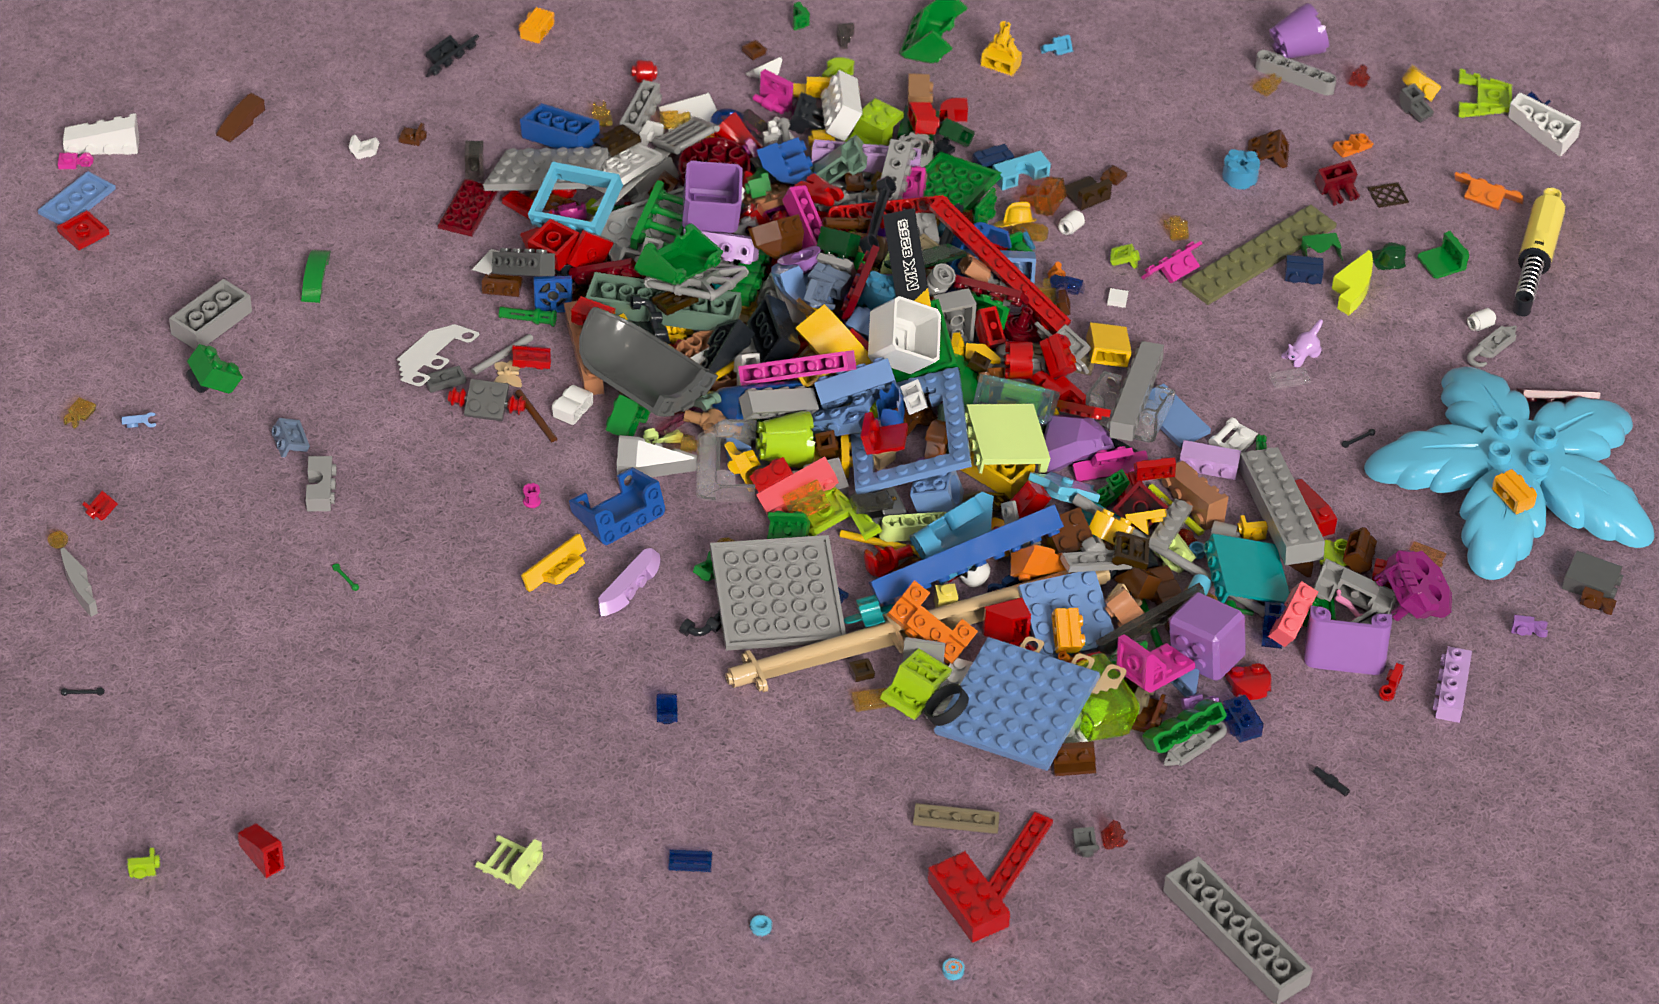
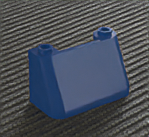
M793 380L723 387L716 391L721 397V402L712 406L720 410L735 425L744 424L739 397L746 390L751 388L763 390L772 387L773 390L782 387L794 389L803 385L799 381Z

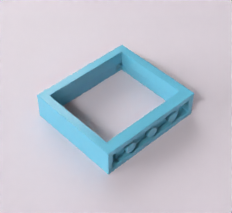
M552 162L528 213L532 225L540 228L549 219H553L579 232L580 235L583 230L600 236L623 187L620 175ZM557 179L607 188L592 222L542 212Z

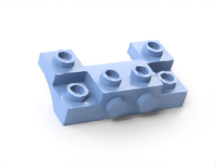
M872 395L856 396L849 406L824 410L821 403L818 404L819 410L812 414L814 428H810L813 431V440L816 439L815 434L831 430L835 431V436L861 432L864 415L870 411L874 403Z

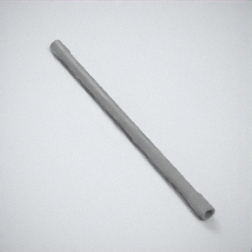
M1079 493L1072 502L1095 515L1097 510H1103L1094 504L1093 501ZM1134 528L1132 535L1150 540L1149 536ZM1149 544V549L1194 576L1201 574L1211 580L1209 572L1169 548L1165 551ZM1229 595V597L1256 612L1260 617L1272 624L1280 617L1279 613L1253 599Z

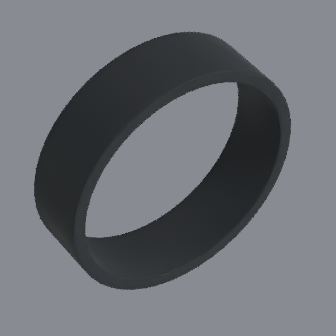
M959 684L945 685L934 692L927 700L924 713L932 724L936 726L946 725L964 712L969 702V696ZM960 693L958 700L949 710L940 715L933 716L935 709L943 700L951 695Z

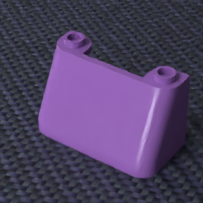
M1311 606L1305 634L1304 662L1307 666L1317 669L1371 675L1382 674L1386 667L1392 615L1376 614L1372 617L1371 624L1331 620V613L1328 609Z

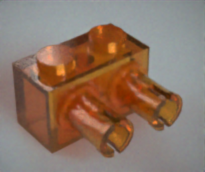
M1047 176L1040 186L1029 184L1026 189L1027 195L1021 194L1019 202H1028L1030 206L1035 208L1036 214L1053 216L1066 197L1064 179Z

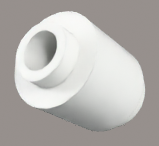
M1077 210L1071 211L1060 220L1059 230L1064 235L1073 234L1084 225V216Z
M1485 308L1472 313L1467 318V324L1472 331H1480L1493 326L1496 315L1491 309Z

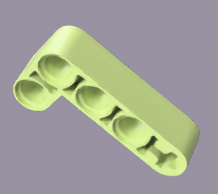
M946 512L885 516L881 522L882 532L879 533V537L886 542L911 541L910 535L941 518Z

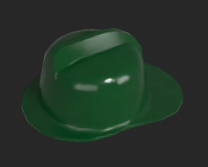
M1390 242L1385 244L1382 249L1371 251L1373 263L1378 270L1402 269L1406 267L1405 245Z

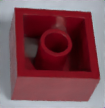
M1139 480L1112 510L1120 517L1126 519V514L1166 509L1167 511L1169 506ZM1148 519L1150 529L1155 523H1151V519ZM1131 523V526L1135 527V529H1137V530H1139L1140 532L1144 533V532H1143L1142 530H1140L1137 526H1135L1133 523Z

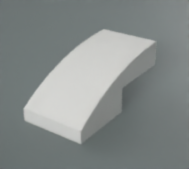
M918 379L900 386L909 415L927 408L926 399Z

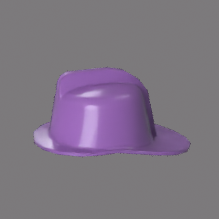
M818 246L808 247L799 252L783 256L777 262L780 265H799L803 273L807 274L818 263L816 258L821 249Z

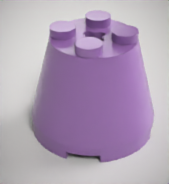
M1310 3L1301 5L1273 28L1269 29V33L1275 42L1273 43V48L1276 53L1280 52L1281 56L1291 59L1321 54L1327 51L1326 48L1329 47V40L1324 25H1321L1319 18L1316 17L1318 12Z

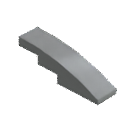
M64 547L61 548L65 576L71 591L79 604L92 617L98 612L91 585L88 583L87 570Z

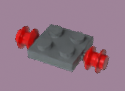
M471 379L468 394H466L464 388L459 392L456 390V387L452 391L450 390L448 394V402H451V406L459 403V406L462 407L466 402L465 417L503 421L505 407L510 414L513 411H517L518 415H520L521 411L524 412L526 407V400H523V396L515 399L514 395H512L509 400L507 399L509 384Z

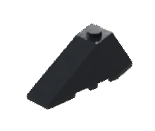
M740 319L718 324L707 344L710 347L704 351L703 356L705 360L700 365L716 373L744 349L749 347L755 333Z

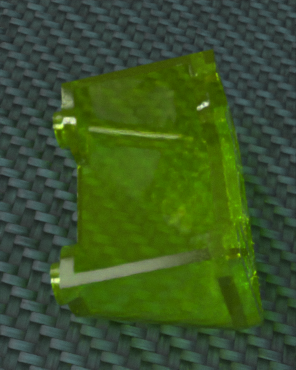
M1103 653L1090 656L1095 660L1091 670L1099 672L1101 677L1106 667L1112 663ZM1085 658L1077 662L1076 665L1086 668L1089 665V661ZM1111 669L1107 673L1110 679L1120 677L1116 669ZM1123 679L1117 689L1109 688L1107 692L1101 690L1098 694H1090L1081 710L1083 717L1079 725L1080 731L1087 741L1124 736L1130 733L1139 713L1140 705L1138 699Z

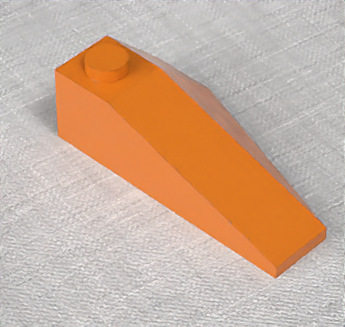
M1032 545L1012 552L1011 576L1017 577L1020 581H1030L1032 578L1065 571L1066 569L1060 560L1062 553L1055 554L1054 549L1038 545Z

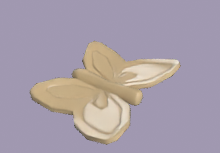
M512 360L508 363H495V369L498 371L497 374L499 376L496 377L494 382L522 387L521 379L516 376L519 375L518 370L520 368L512 366Z

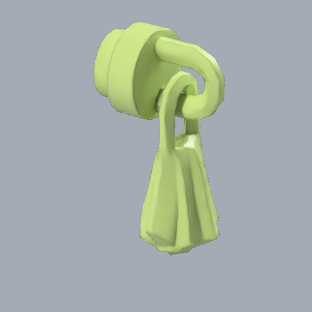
M654 428L645 430L643 435L647 443L652 441V444L663 442L681 443L684 437L683 433L678 429L666 434L663 438H659V434Z

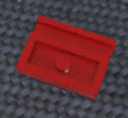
M513 345L512 366L550 369V348Z

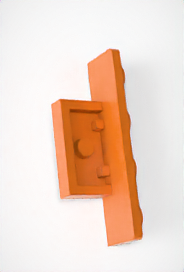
M1455 172V181L1469 185L1464 196L1467 200L1499 210L1504 198L1520 204L1524 202L1523 195L1516 190L1509 191L1499 184H1489L1482 178H1472L1465 172Z

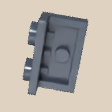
M811 278L806 286V294L803 300L810 302L809 306L819 309L824 304L828 308H835V304L827 301L833 283L827 280Z

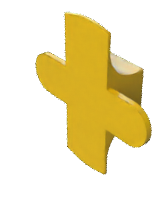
M733 442L725 443L724 446L732 458V461L727 463L731 473L734 475L741 474L748 489H756L749 477L761 465L754 451L749 450L742 453Z

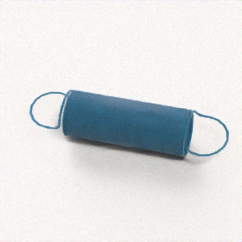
M1028 231L1024 232L1023 239L1026 245L1031 250H1034L1036 247Z

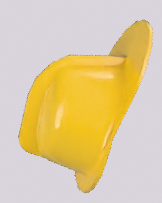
M1015 202L1007 207L1004 220L995 222L994 226L1007 227L1024 222H1034L1037 219L1032 218L1028 202Z

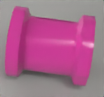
M535 483L526 484L523 487L525 495L523 503L528 508H536L541 503L539 497L540 486Z

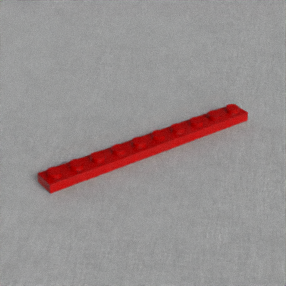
M944 195L929 206V210L1009 288L1020 290L1029 298L1027 306L1054 333H1057L1065 324L1068 326L1071 323V320Z

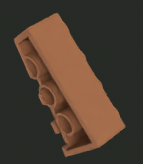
M1180 461L1176 463L1175 477L1161 479L1163 486L1172 492L1174 499L1185 501L1193 506L1190 514L1194 517L1195 523L1204 530L1212 528L1214 520L1225 522L1228 496L1225 493L1222 495L1218 493L1219 489L1215 485L1212 487L1208 485V480L1205 477H1198L1197 471L1186 462Z

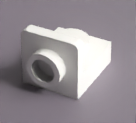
M647 120L640 132L642 140L640 144L647 147L654 137L659 138L664 135V125Z

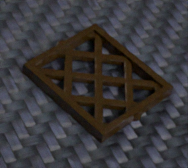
M1398 182L1368 187L1372 199H1374L1378 208L1409 203ZM1395 187L1399 188L1400 192L1394 190ZM1386 189L1389 190V193L1387 194L1382 191ZM1392 192H1394V193H1397L1398 195L1395 197V196H1392V195H1390V194H1391ZM1382 194V195H1385L1386 197L1383 199V198H1380L1379 195ZM1402 195L1404 200L1400 199L1399 196ZM1388 197L1393 198V202L1388 201Z

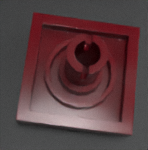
M1022 307L1021 312L1008 313L1003 332L1009 341L1041 342L1043 340L1036 333L1038 329L1035 326L1036 321L1032 316L1033 310L1030 307Z

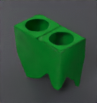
M1336 233L1302 236L1301 252L1303 256L1307 257V248H1312L1316 252L1322 253L1331 246H1334L1338 256L1343 261L1342 247Z

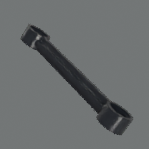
M886 176L876 183L879 195L867 234L861 237L859 243L860 249L864 254L866 250L870 251L873 245L879 247L876 237L888 197L896 192V184L890 176Z

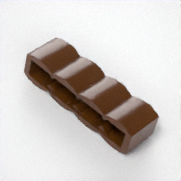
M1163 565L1146 570L1151 571L1162 579L1151 602H1155L1157 613L1163 617L1165 629L1169 631V618L1187 599L1181 592L1178 582L1174 579L1170 567Z

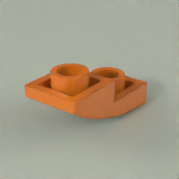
M1359 133L1351 134L1348 140L1335 141L1332 148L1343 158L1373 147L1374 143L1366 134Z

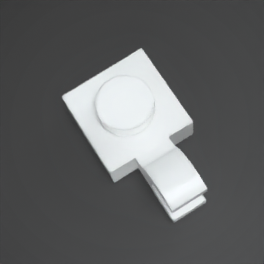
M775 120L768 121V131L763 132V147L769 146L774 142L782 143V133L780 129L778 130Z

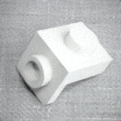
M353 135L349 143V150L357 159L372 157L377 152L379 141L377 138H372L360 142L357 136Z

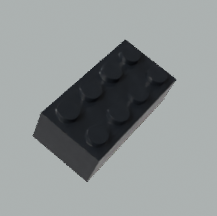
M766 294L747 321L748 327L755 333L752 340L757 353H760V363L792 359L794 354L799 351L801 344L785 301Z

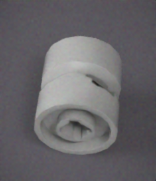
M943 263L936 265L926 277L931 297L944 294L955 281V272L949 265Z

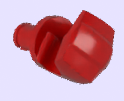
M910 544L895 550L890 545L884 549L875 545L878 551L875 556L868 549L864 550L863 553L867 572L879 578L897 568L899 560L914 555Z

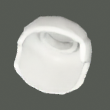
M988 563L977 568L974 565L968 572L960 575L959 578L969 587H978L988 579L990 566Z

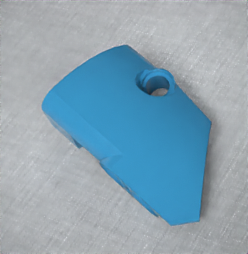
M980 492L946 512L941 518L910 535L909 538L921 559L991 531L994 496ZM957 573L950 574L949 580L958 576ZM946 580V581H944V582H941L940 584L943 585L944 583L948 582L949 580Z

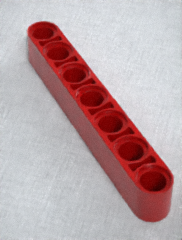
M942 195L887 201L885 209L889 210L890 213L903 211L902 208H915L916 213H932L929 210V206ZM876 202L834 206L830 208L826 217L832 218L831 215H835L838 218H853L849 215V213H852L856 217L871 218L872 216L868 215L866 211H870L873 214ZM919 206H923L926 211L921 210Z

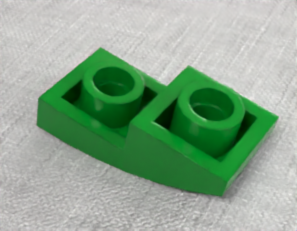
M1123 469L1106 478L1108 484L1096 491L1100 494L1097 504L1104 508L1107 507L1128 487L1130 481Z

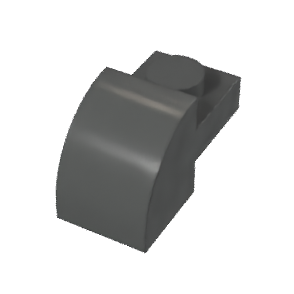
M1413 83L1401 90L1399 100L1403 111L1406 114L1410 112L1420 123L1432 117L1434 111L1423 100L1425 94Z

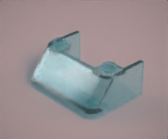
M980 374L973 404H1034L1039 423L1047 425V422L1052 421L1060 392L996 376Z

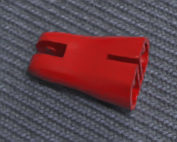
M736 112L719 125L720 130L713 133L718 137L735 141L740 146L746 145L744 140L751 137L757 145V149L763 148L752 136Z
M815 173L808 176L806 181H800L794 185V187L806 185L813 203L831 207L834 205V201L839 202L844 198L841 188L830 184Z

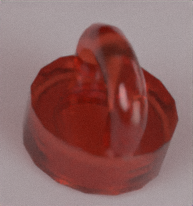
M1183 528L1178 532L1188 547L1191 543L1198 541L1189 529Z

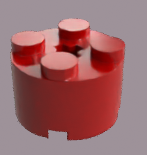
M1005 341V352H1008L1004 355V367H1008L1005 368V379H1031L1033 375L1032 342Z

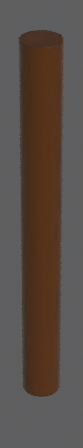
M517 390L515 395L518 399L523 396V400H526V410L550 442L557 441L556 435L522 390Z

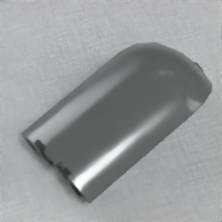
M593 307L584 322L579 337V353L586 368L592 374L657 416H674V413L678 411L684 412L695 405L694 401L701 395H706L718 377L715 373L647 330L606 310Z

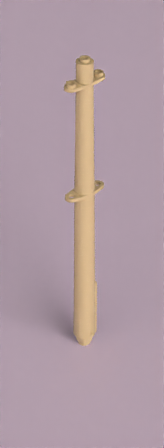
M1109 570L1096 571L1100 585L1110 581ZM1061 571L927 611L952 630L961 619L965 620L968 624L983 621L984 608L986 606L1020 598L1017 587L1021 584L1075 572ZM886 613L882 614L885 622L759 660L754 658L750 650H746L745 653L741 654L743 664L728 668V673H725L728 685L732 684L733 688L756 682L758 691L767 692L768 684L766 679L893 645L902 654L904 651V640L906 637H910Z

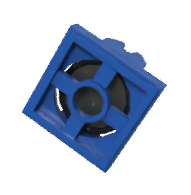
M556 273L555 276H534L535 309L541 308L543 311L556 310L557 312H565L564 303L572 302V276H561Z

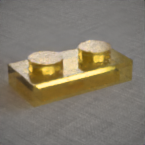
M888 687L852 692L856 712L892 707L880 699L882 693Z

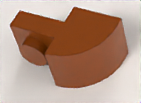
M935 419L931 422L925 437L927 441L925 459L946 454L948 439L945 421Z

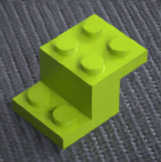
M874 98L862 109V115L855 124L853 133L847 137L845 142L857 135L863 141V144L888 146L893 137V126L903 119L904 112Z
M918 648L899 666L893 683L882 693L880 699L889 706L901 711L907 717L915 720L924 712L927 700L951 675L953 669Z

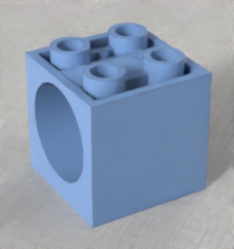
M952 471L913 481L910 497L917 513L948 512L962 504L964 489L957 472Z

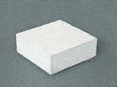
M1110 288L1107 305L1126 308L1129 291Z

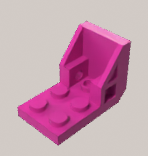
M1125 634L1118 637L1116 666L1125 668L1127 671L1125 677L1149 693L1195 669L1194 661L1168 643L1149 652Z

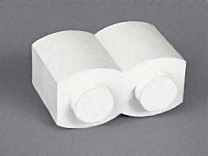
M571 385L568 389L564 390L560 398L553 402V417L574 425L593 404V393Z

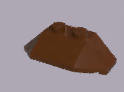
M799 214L749 228L754 247L761 249L776 260L802 250L804 230Z

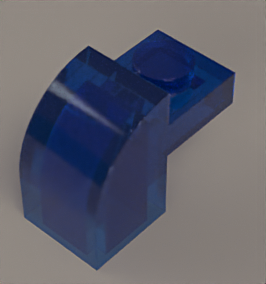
M1265 601L1261 629V647L1282 649V645L1268 637L1275 621L1285 611V603Z

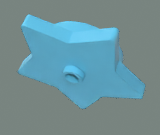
M1030 472L1028 480L1042 485L1052 498L1072 503L1074 497L1079 493L1091 501H1099L1100 494L1093 490L1094 485L1075 481L1053 472L1048 474Z

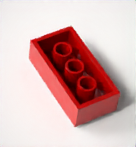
M966 851L928 868L929 885L972 943L1009 927L1010 910Z

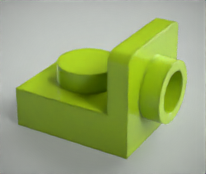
M1132 244L1111 249L1110 262L1113 266L1130 262L1133 268L1138 267L1140 255Z

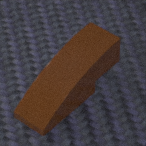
M249 93L227 116L216 135L228 142L233 141L254 124L253 120L265 111L264 99Z

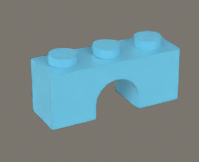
M1037 151L994 164L993 170L1001 172L997 185L1001 190L1018 186L1019 174L1029 175L1033 181L1050 176L1051 163L1041 151Z

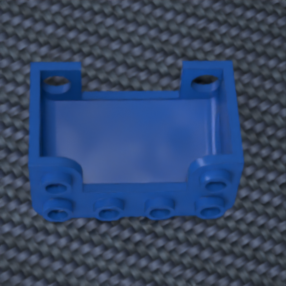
M632 467L617 475L621 491L619 494L591 508L587 493H583L569 500L571 511L590 532L607 546L664 515L665 504L658 480ZM631 475L632 480L630 484L625 485V478ZM579 501H583V502H584V506H583L582 504L578 503V502H579Z

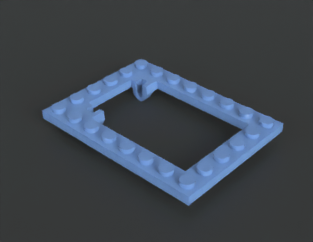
M958 367L897 382V386H899L902 393L900 386L918 379L923 393H929L932 407L940 405V401H943L949 454L938 455L933 458L918 460L917 462L875 472L873 454H866L861 440V432L852 433L851 446L857 495L972 467ZM879 393L872 395L874 402L878 399L881 400Z

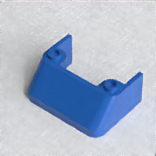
M983 222L973 224L992 243L1011 249L1009 231ZM955 236L949 248V252L953 255L946 264L954 270L955 275L965 277L961 270L958 269V263L961 260L963 249L969 248ZM952 284L945 293L954 292L958 289L954 288Z

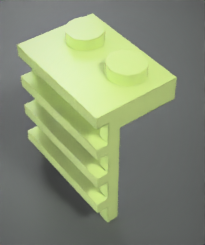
M498 835L496 841L502 844L485 865L477 862L475 867L520 889L542 861V842L534 839L525 848ZM508 846L513 848L496 870L491 868ZM518 852L523 853L507 875L502 873Z

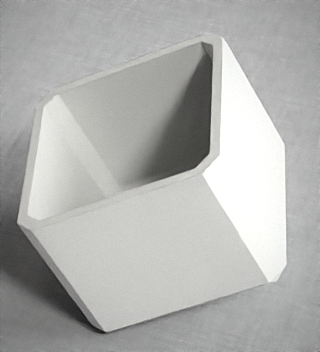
M900 296L870 311L869 359L873 362L877 358H888L891 368L908 374H912L939 360L940 312L936 308Z

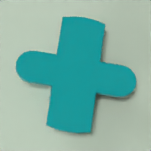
M876 595L857 599L858 614L846 617L844 623L851 624L863 621L865 627L883 623L885 619L882 614L888 613L895 604L880 607Z

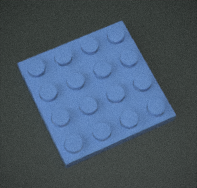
M1096 571L1075 572L1021 584L1017 587L1020 598H1023L1031 613L1030 630L1032 636L1044 642V646L1039 652L1040 654L1058 658L1059 653H1055L1051 617L1052 612L1056 608H1078L1079 615L1083 616V626L1080 628L1081 634L1085 635V645L1082 646L1080 653L1118 644L1110 615L1105 610L1106 603L1104 602ZM1034 641L1035 646H1036V649H1037V648H1038V643Z

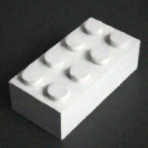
M839 70L836 75L831 77L830 85L827 89L823 90L821 99L826 133L845 142L861 117L862 108L857 78Z

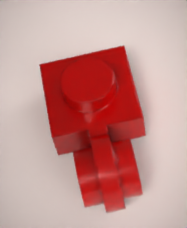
M1396 663L1394 669L1389 670L1386 678L1389 684L1379 689V697L1383 701L1394 699L1395 691L1403 676L1404 665Z

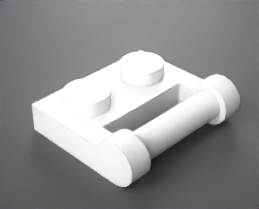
M1231 417L1218 434L1212 436L1208 442L1209 445L1240 450L1242 453L1256 440L1258 433L1239 424L1235 418ZM1232 429L1236 431L1225 443L1221 441Z

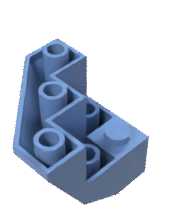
M775 264L771 269L774 283L794 305L811 307L809 306L810 302L803 300L806 294L809 273L804 274L799 265ZM829 296L827 301L834 303L833 297Z

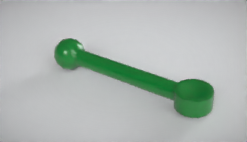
M339 564L332 566L333 570L337 571L351 585L353 591L359 590V585L351 581L340 569Z

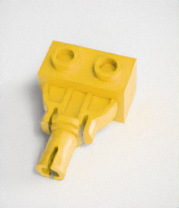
M1002 21L999 24V33L994 35L993 40L982 52L981 66L1013 76L1021 65L1022 52L1017 50L1014 38L1011 39V24L1008 22L1006 27V21Z

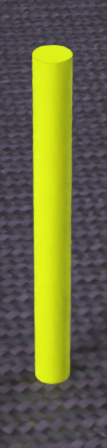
M1154 484L1149 485L1148 488L1159 498L1163 497L1169 505L1173 503ZM1188 516L1185 524L1198 536L1204 534V530Z

